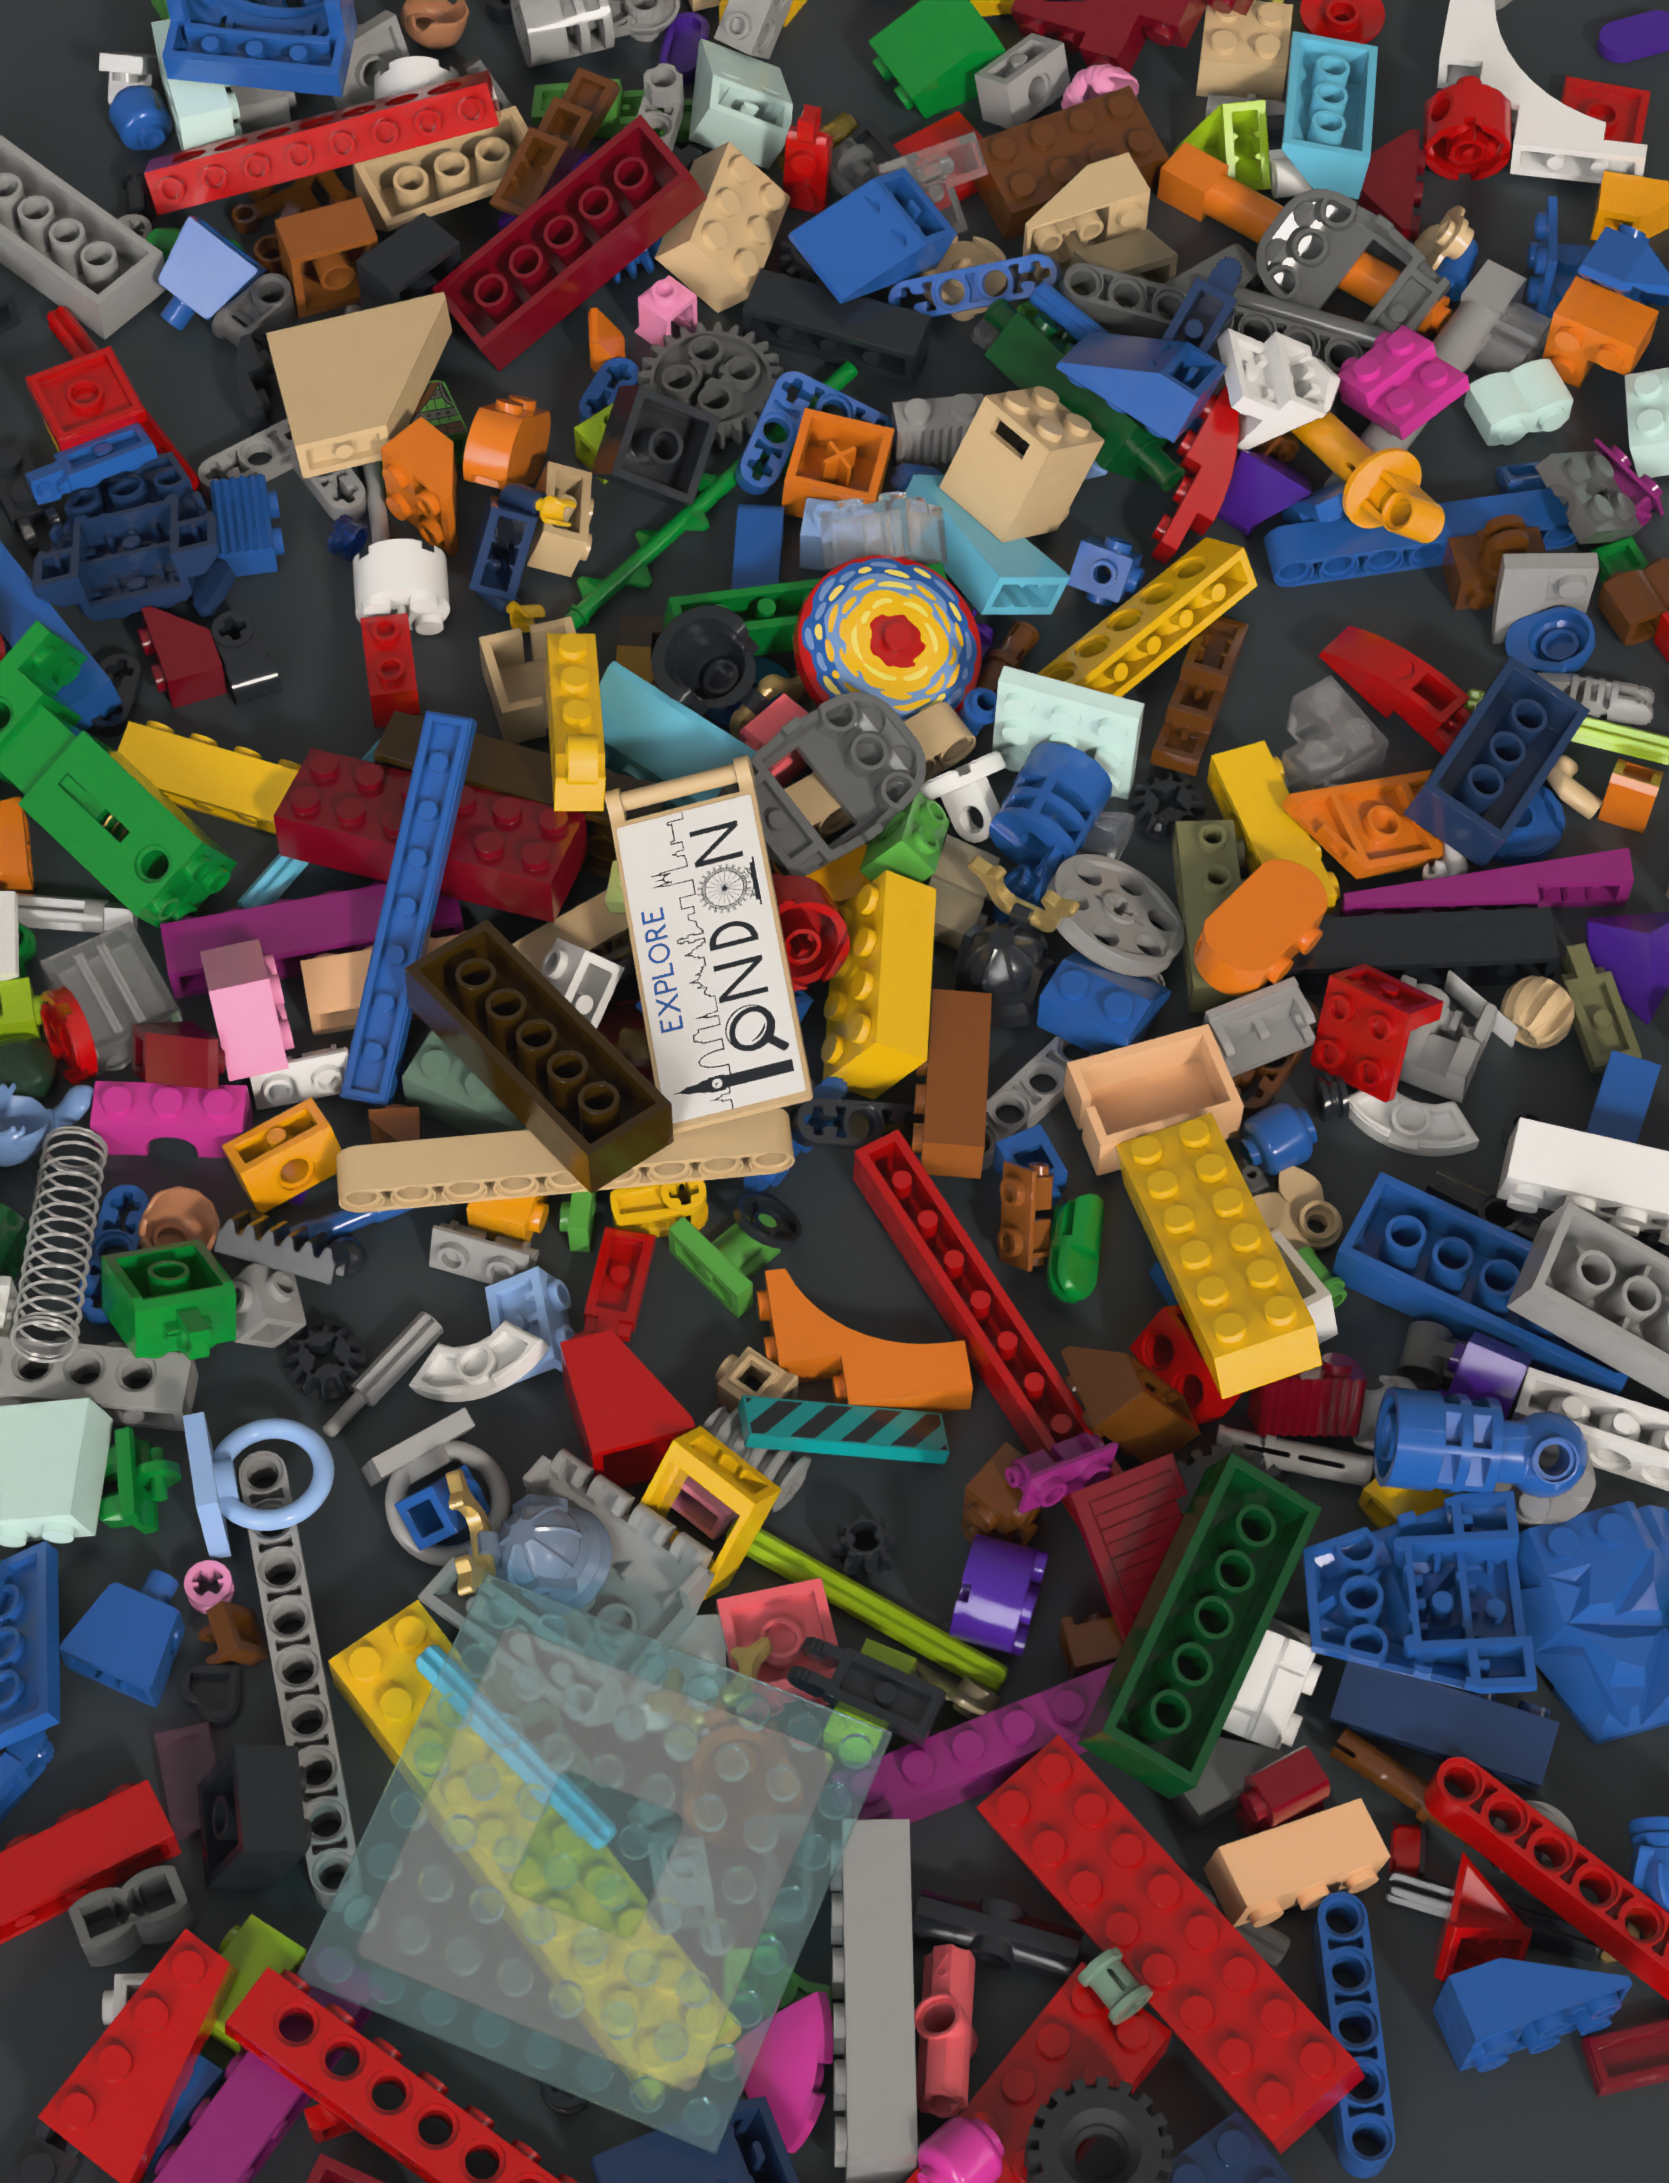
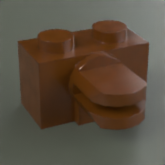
M1506 514L1489 520L1485 529L1477 530L1475 535L1448 538L1442 569L1454 610L1469 608L1480 610L1494 605L1503 554L1546 553L1539 527L1527 528L1521 516Z

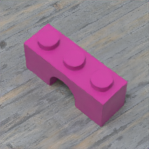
M95 1081L90 1128L106 1142L108 1148L107 1155L148 1156L151 1140L172 1137L193 1144L197 1149L198 1157L227 1158L222 1145L252 1129L253 1110L247 1085H218V1089H201L147 1082ZM94 1141L96 1147L99 1148V1149L102 1151V1149H101V1147L98 1145V1143H97L96 1141Z

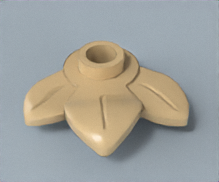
M1460 205L1448 210L1440 224L1427 228L1414 243V246L1425 256L1426 262L1434 271L1446 256L1452 260L1459 258L1466 251L1474 237V230L1468 226L1469 222L1464 218L1465 208Z
M1292 1166L1280 1171L1278 1175V1193L1271 1192L1253 1196L1270 1233L1272 1234L1280 1230L1296 1251L1307 1246L1313 1250L1329 1248L1336 1243L1341 1235L1343 1222L1340 1213L1333 1205L1324 1201L1320 1182L1303 1169ZM1311 1220L1321 1222L1325 1231L1322 1233L1311 1231L1308 1227V1222Z

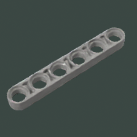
M1160 973L1145 977L1165 987L1164 978ZM1056 1036L987 1100L985 1140L989 1143L990 1148L984 1153L982 1170L993 1165L995 1142L1035 1126L1065 1098L1063 1093L1066 1065L1073 1060L1064 1055L1063 1049L1072 1043ZM1047 1074L1055 1079L1057 1086L1049 1092H1039L1033 1089L1029 1081L1035 1075ZM1013 1105L1018 1107L1024 1116L1017 1123L1009 1124L999 1120L996 1116V1111L1002 1106Z

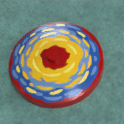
M872 555L856 558L839 565L815 585L805 599L795 623L793 649L797 671L807 693L818 707L820 704L838 695L850 692H863L874 695L888 703L903 722L939 702L949 703L953 710L958 713L963 707L966 695L975 689L979 678L982 658L981 640L974 616L968 605L945 578L925 565L910 559L890 555Z

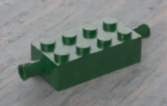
M997 299L988 307L984 320L1001 334L984 355L1020 390L1036 386L1048 388L1058 395L1059 402L1069 411L1087 419L1092 425L1091 429L1105 440L1094 460L1102 469L1141 483L1150 476L1165 492L1174 489L1181 482L1185 470L1167 455L1176 441L1173 443L1168 439L1152 435L1143 423L1129 414L1113 410L1107 405L1104 398L1089 389L1074 385L1068 380L1066 374L1056 369L1058 362L1078 342L1057 324L1055 326L1041 314H1037L1033 318L1017 312L1009 305L1006 299Z

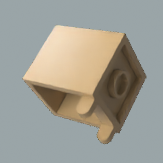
M1036 386L986 395L939 488L1002 543L1057 531L1061 523L1067 518L1070 512L1069 508L1105 440L1091 429L1092 425L1087 419L1069 411L1059 402L1058 395L1048 388ZM1022 439L1029 444L1024 456L1017 451Z

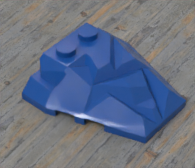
M1514 1491L1460 1493L1444 1499L1443 1507L1416 1516L1413 1510L1397 1515V1523L1372 1532L1367 1527H1363L1304 1548L1303 1565L1311 1652L1480 1694L1537 1691L1538 1684L1532 1636H1526L1517 1565L1519 1530Z
M1626 1501L1578 1514L1574 1518L1562 1523L1542 1524L1519 1533L1517 1565L1526 1636H1532L1536 1666L1554 1686L1551 1693L1594 1745L1669 1725V1513L1667 1508L1652 1505L1636 1508L1634 1502Z

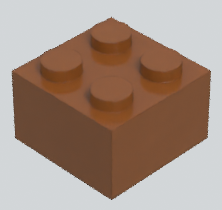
M361 197L336 202L328 206L295 213L274 220L282 273L290 282L295 309L299 319L361 302L356 260L366 250L378 245L377 234Z

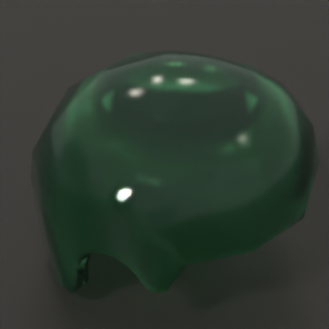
M31 1035L8 1036L0 1039V1085L4 1083L9 1087L14 1082L16 1090L13 1095L29 1096L41 1103L43 1098L56 1086L58 1062L51 1047L42 1040L33 1038Z

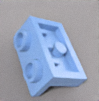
M537 1266L485 1287L492 1333L504 1321H507L542 1339L550 1347L535 1367L515 1383L554 1368L563 1373L560 1342L569 1340L575 1335V1332L570 1327L567 1309L571 1306V1298L566 1285L560 1279H556Z

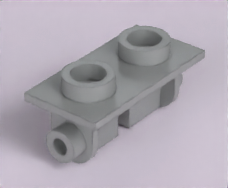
M452 1220L450 1224L441 1222L439 1226L434 1225L432 1228L429 1267L488 1284H495L525 1272L529 1268H535L539 1250L531 1248V1242H521L500 1235L496 1236L494 1242L487 1240L488 1232L461 1225L458 1221Z

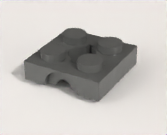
M1598 451L1551 453L1535 466L1546 487L1552 489L1563 505L1569 503V508L1566 512L1570 520L1568 525L1579 544L1615 542L1630 537L1642 529L1635 516V505L1627 495L1621 492L1613 478L1614 471L1611 464Z

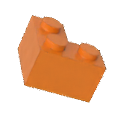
M1576 276L1553 313L1542 359H1550L1562 381L1577 388L1581 387L1595 363L1624 376L1631 374L1651 341L1659 311Z

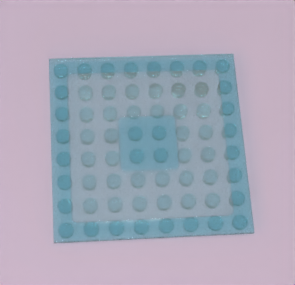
M486 1573L297 1976L313 1987L716 2154L892 1737V1732Z

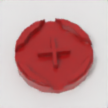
M64 985L44 991L41 999L43 1002L48 1001V1003L41 1005V1022L52 1056H55L56 1061L64 1059L69 1068L62 1071V1075L73 1085H79L96 1079L98 1064L95 1045L88 1022L78 1001Z

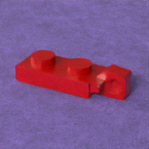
M804 104L802 115L797 121V126L790 125L786 136L783 191L791 197L787 207L819 214L827 209L829 204L833 136H830L829 133L820 132L822 107Z
M605 1227L584 1310V1331L595 1330L602 1332L611 1329L622 1341L630 1342L632 1332H635L656 1246V1235Z

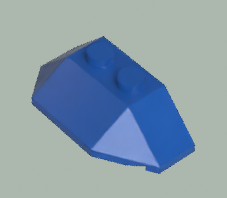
M1622 223L1618 231L1606 226L1583 260L1578 273L1589 282L1646 306L1649 303L1660 307L1669 306V271L1649 245L1650 239L1645 237V233Z

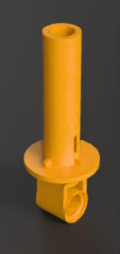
M1331 411L1322 419L1319 418L1291 431L1346 483L1342 497L1343 510L1349 520L1355 525L1367 529L1384 526L1389 532L1424 544L1434 541L1439 536L1445 522L1443 508L1420 488L1422 478L1421 466L1409 451L1393 447L1374 452Z

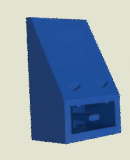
M904 167L871 179L790 232L788 238L838 302L842 304L936 269L958 233Z
M1089 332L1058 362L1056 369L1066 374L1068 380L1074 385L1089 389L1104 398L1107 405L1113 410L1129 414L1143 423L1152 435L1168 439L1174 443L1203 411L1227 366L1189 342Z
M1498 1958L1448 1976L1432 2010L1458 2071L1476 2066L1477 2071L1481 2073L1505 2064L1509 2061L1508 2054L1527 2048L1529 2054H1537L1561 2042L1559 2036L1579 2030L1581 2036H1587L1607 2028L1612 2024L1610 2018L1622 2007L1621 2002L1631 1988L1632 1982L1629 1976Z

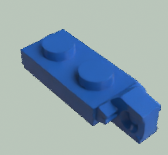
M136 422L54 454L55 461L53 463L25 473L32 496L37 504L40 505L60 500L63 494H68L71 490L93 487L103 479L120 472L139 469L146 462L158 458L154 443L141 424Z

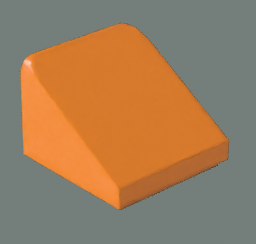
M590 308V311H588L590 365L593 372H598L606 361L612 358H625V338L621 331L598 308Z

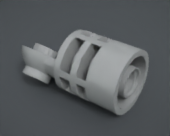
M510 0V6L526 64L532 68L611 49L614 47L615 38L630 35L637 41H654L660 38L665 29L675 21L680 9L679 0Z

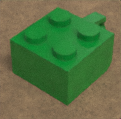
M201 1239L101 1256L102 1311L135 1358L156 1359L165 1356L169 1352L181 1351L189 1360L209 1357L210 1348H213L218 1343L236 1340V1292L233 1281Z

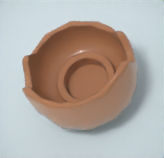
M406 0L399 17L404 32L412 41L429 50H441L457 43L466 28L470 11L465 0H457L455 4L447 0Z
M184 1186L160 1190L153 1195L138 1224L137 1235L139 1237V1245L143 1249L201 1239L211 1251L220 1229V1220L214 1203L199 1190Z

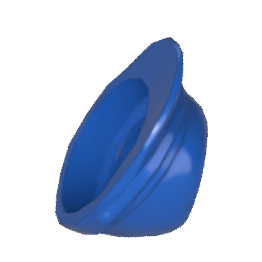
M1555 606L1527 615L1514 622L1506 632L1505 651L1508 659L1512 656L1533 671L1575 674L1591 657L1595 648L1596 633L1592 621L1585 612L1573 607Z

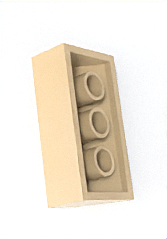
M512 106L501 110L499 126L353 164L356 197L362 198L374 229L389 232L405 223L411 222L423 212L431 217L494 195L524 139L528 127L517 107Z

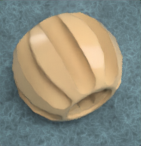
M1532 975L1517 981L1506 991L1501 1002L1500 1013L1517 1026L1518 1030L1515 1037L1517 1042L1530 1048L1545 1049L1558 1044L1568 1035L1573 1024L1575 1005L1566 990L1551 979Z

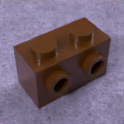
M1007 1442L999 1448L965 1487L961 1530L964 1531V1536L971 1545L974 1537L978 1534L1026 1546L1037 1531L1038 1525L1035 1523L1041 1517L1043 1506L1023 1514L1018 1511L1023 1492L1019 1487L1012 1488L1008 1484L1005 1470L1011 1466L1012 1460L1024 1455Z

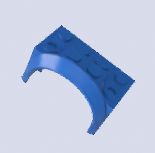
M166 0L171 20L162 55L167 79L343 96L358 26L353 0H323V2L315 5L297 8L265 6L245 0ZM220 23L225 24V27L221 28Z

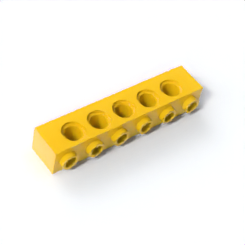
M1208 537L1204 538L1037 674L1122 697L1258 586L1244 547Z

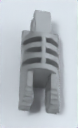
M1536 673L1590 710L1587 715L1588 717L1601 718L1608 722L1635 724L1636 726L1647 725L1653 719L1652 703H1654L1655 692H1652V689L1643 685L1638 686V684L1617 680L1611 682L1606 681L1605 678H1599L1598 680L1593 679L1592 676L1579 677V674Z

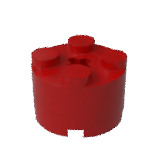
M772 874L794 991L808 989L807 984L820 979L825 982L832 978L843 966L850 949L847 926L832 897L820 883L805 876Z

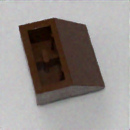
M1068 1346L1061 1351L1069 1373L1065 1375L1066 1381L1072 1391L1082 1399L1086 1409L1082 1412L1084 1422L1093 1434H1097L1100 1438L1106 1436L1111 1441H1116L1118 1444L1117 1449L1126 1458L1131 1459L1134 1456L1142 1463H1147L1167 1454H1174L1201 1434L1184 1395L1129 1354Z

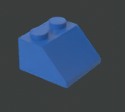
M1077 951L1062 960L1040 994L1037 1026L1097 1055L1142 1042L1170 997L1171 990L1145 977L1123 975L1106 969Z

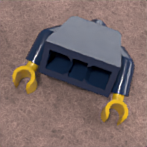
M510 483L503 487L499 496L488 495L473 548L469 589L476 591L482 599L505 617L510 616L512 629L520 628L522 633L530 632L529 626L535 625L534 618L545 617L543 606L540 604L520 605V599L516 596L538 516L540 515L541 520L546 524L570 527L571 523L564 520L563 513L566 506L576 508V503L572 499L547 496L543 492L520 483Z

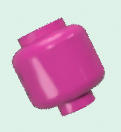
M964 2117L951 2118L919 2146L917 2159L921 2171L917 2174V2179L919 2183H995L1003 2171L1001 2157L1004 2155V2147L996 2133L984 2121L978 2118L972 2120Z

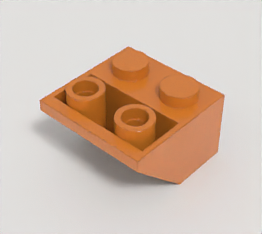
M419 417L380 448L383 465L382 476L385 480L387 496L386 505L397 519L401 521L407 520L418 529L422 538L433 547L439 546L452 557L458 552L459 492L454 444L452 440L423 417Z

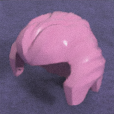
M1110 64L1092 65L1087 69L1078 71L1072 82L1067 86L1061 102L1062 110L1129 85L1136 96L1139 92L1138 80L1121 67H1114Z

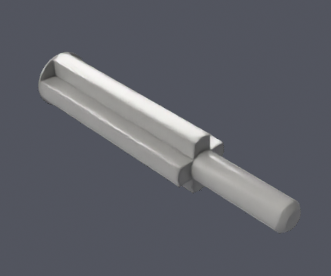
M421 1311L351 1385L354 1388V1394L324 1424L323 1431L326 1435L335 1437L365 1404L374 1407L443 1334V1328L431 1315Z

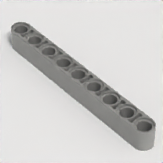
M257 1451L249 1454L242 1461L239 1467V1482L243 1504L266 1510L281 1508L294 1502L286 1466L283 1459L276 1453ZM264 1477L277 1479L271 1487L265 1489L253 1487L259 1479ZM298 1524L285 1528L281 1534L272 1537L262 1535L263 1531L248 1529L286 1745L298 1747L299 1766L305 1768L306 1777L315 1770H326L331 1773L330 1778L323 1784H306V1791L302 1798L304 1818L309 1819L312 1829L311 1844L305 1854L309 1877L318 1904L329 1912L344 1913L353 1909L360 1902L364 1884ZM282 1572H289L295 1575L289 1583L284 1585L270 1583L275 1575ZM289 1621H299L304 1624L298 1632L293 1634L279 1632L280 1627ZM298 1670H308L313 1673L308 1681L301 1684H293L287 1681L288 1677ZM308 1719L322 1722L321 1727L314 1733L301 1734L296 1731L297 1727ZM333 1820L341 1824L339 1830L329 1837H320L314 1834L315 1828L324 1821ZM344 1872L351 1876L349 1882L339 1889H329L323 1886L324 1880L332 1873Z

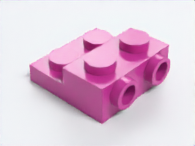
M1402 325L1393 333L1389 331L1381 333L1376 338L1371 350L1359 359L1357 357H1350L1345 360L1337 375L1341 381L1339 391L1342 403L1402 441L1470 389L1468 376L1438 358L1434 343L1405 325Z

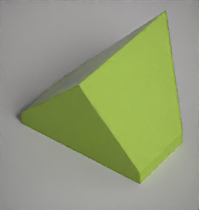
M1265 99L1220 104L1173 150L1175 153L1184 142H1187L1229 165L1228 176L1253 190L1271 189Z

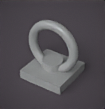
M385 10L367 22L357 24L343 96H333L337 110L374 100V78L380 70L382 75L389 70L390 62L399 58L410 57L396 14Z
M465 1407L373 1457L361 1468L370 1487L390 1477L385 1494V1512L392 1534L409 1554L423 1562L436 1566H445L452 1557L457 1558L469 1554L468 1547L471 1544V1539L457 1545L433 1544L419 1551L394 1505L407 1497L410 1484L425 1478L452 1461L460 1462L474 1469L486 1483L490 1495L491 1511L489 1512L488 1520L491 1531L496 1533L502 1526V1521H506L511 1514L510 1488L500 1466L482 1449L467 1442L457 1440L475 1426Z

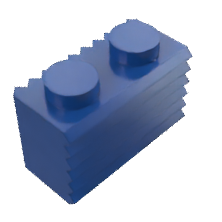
M261 473L257 476L250 474L247 478L241 475L239 478L231 477L228 480L225 478L219 481L211 480L209 483L213 514L219 524V560L228 562L236 577L278 572L276 556L285 555L281 527L272 528L271 519L280 518L277 490L267 491L265 475Z

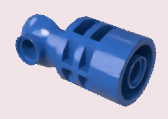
M1052 742L1036 745L1028 755L1013 782L1012 789L1005 796L1001 809L995 814L989 826V834L994 845L1008 859L1019 865L1005 877V886L1016 897L1025 901L1029 900L1041 907H1044L1041 899L1045 895L1046 888L1052 877L1066 859L1076 856L1077 852L1081 850L1087 840L1088 832L1094 827L1112 793V782L1108 773L1096 760L1081 750L1066 744ZM994 905L992 919L999 922H1009L1010 915L1005 914Z
M1389 1387L1382 1397L1378 1410L1374 1436V1470L1380 1487L1426 1492L1437 1488L1446 1494H1460L1461 1491L1470 1493L1493 1492L1497 1482L1513 1484L1524 1494L1530 1496L1550 1498L1557 1497L1571 1490L1582 1478L1588 1462L1587 1441L1580 1427L1567 1416L1550 1411L1533 1413L1520 1421L1503 1419L1501 1404L1496 1397L1485 1396L1480 1397L1479 1400H1470L1467 1394L1455 1393L1449 1397H1442L1439 1391ZM1556 1444L1559 1450L1557 1462L1548 1469H1541L1539 1465L1540 1453L1545 1447Z

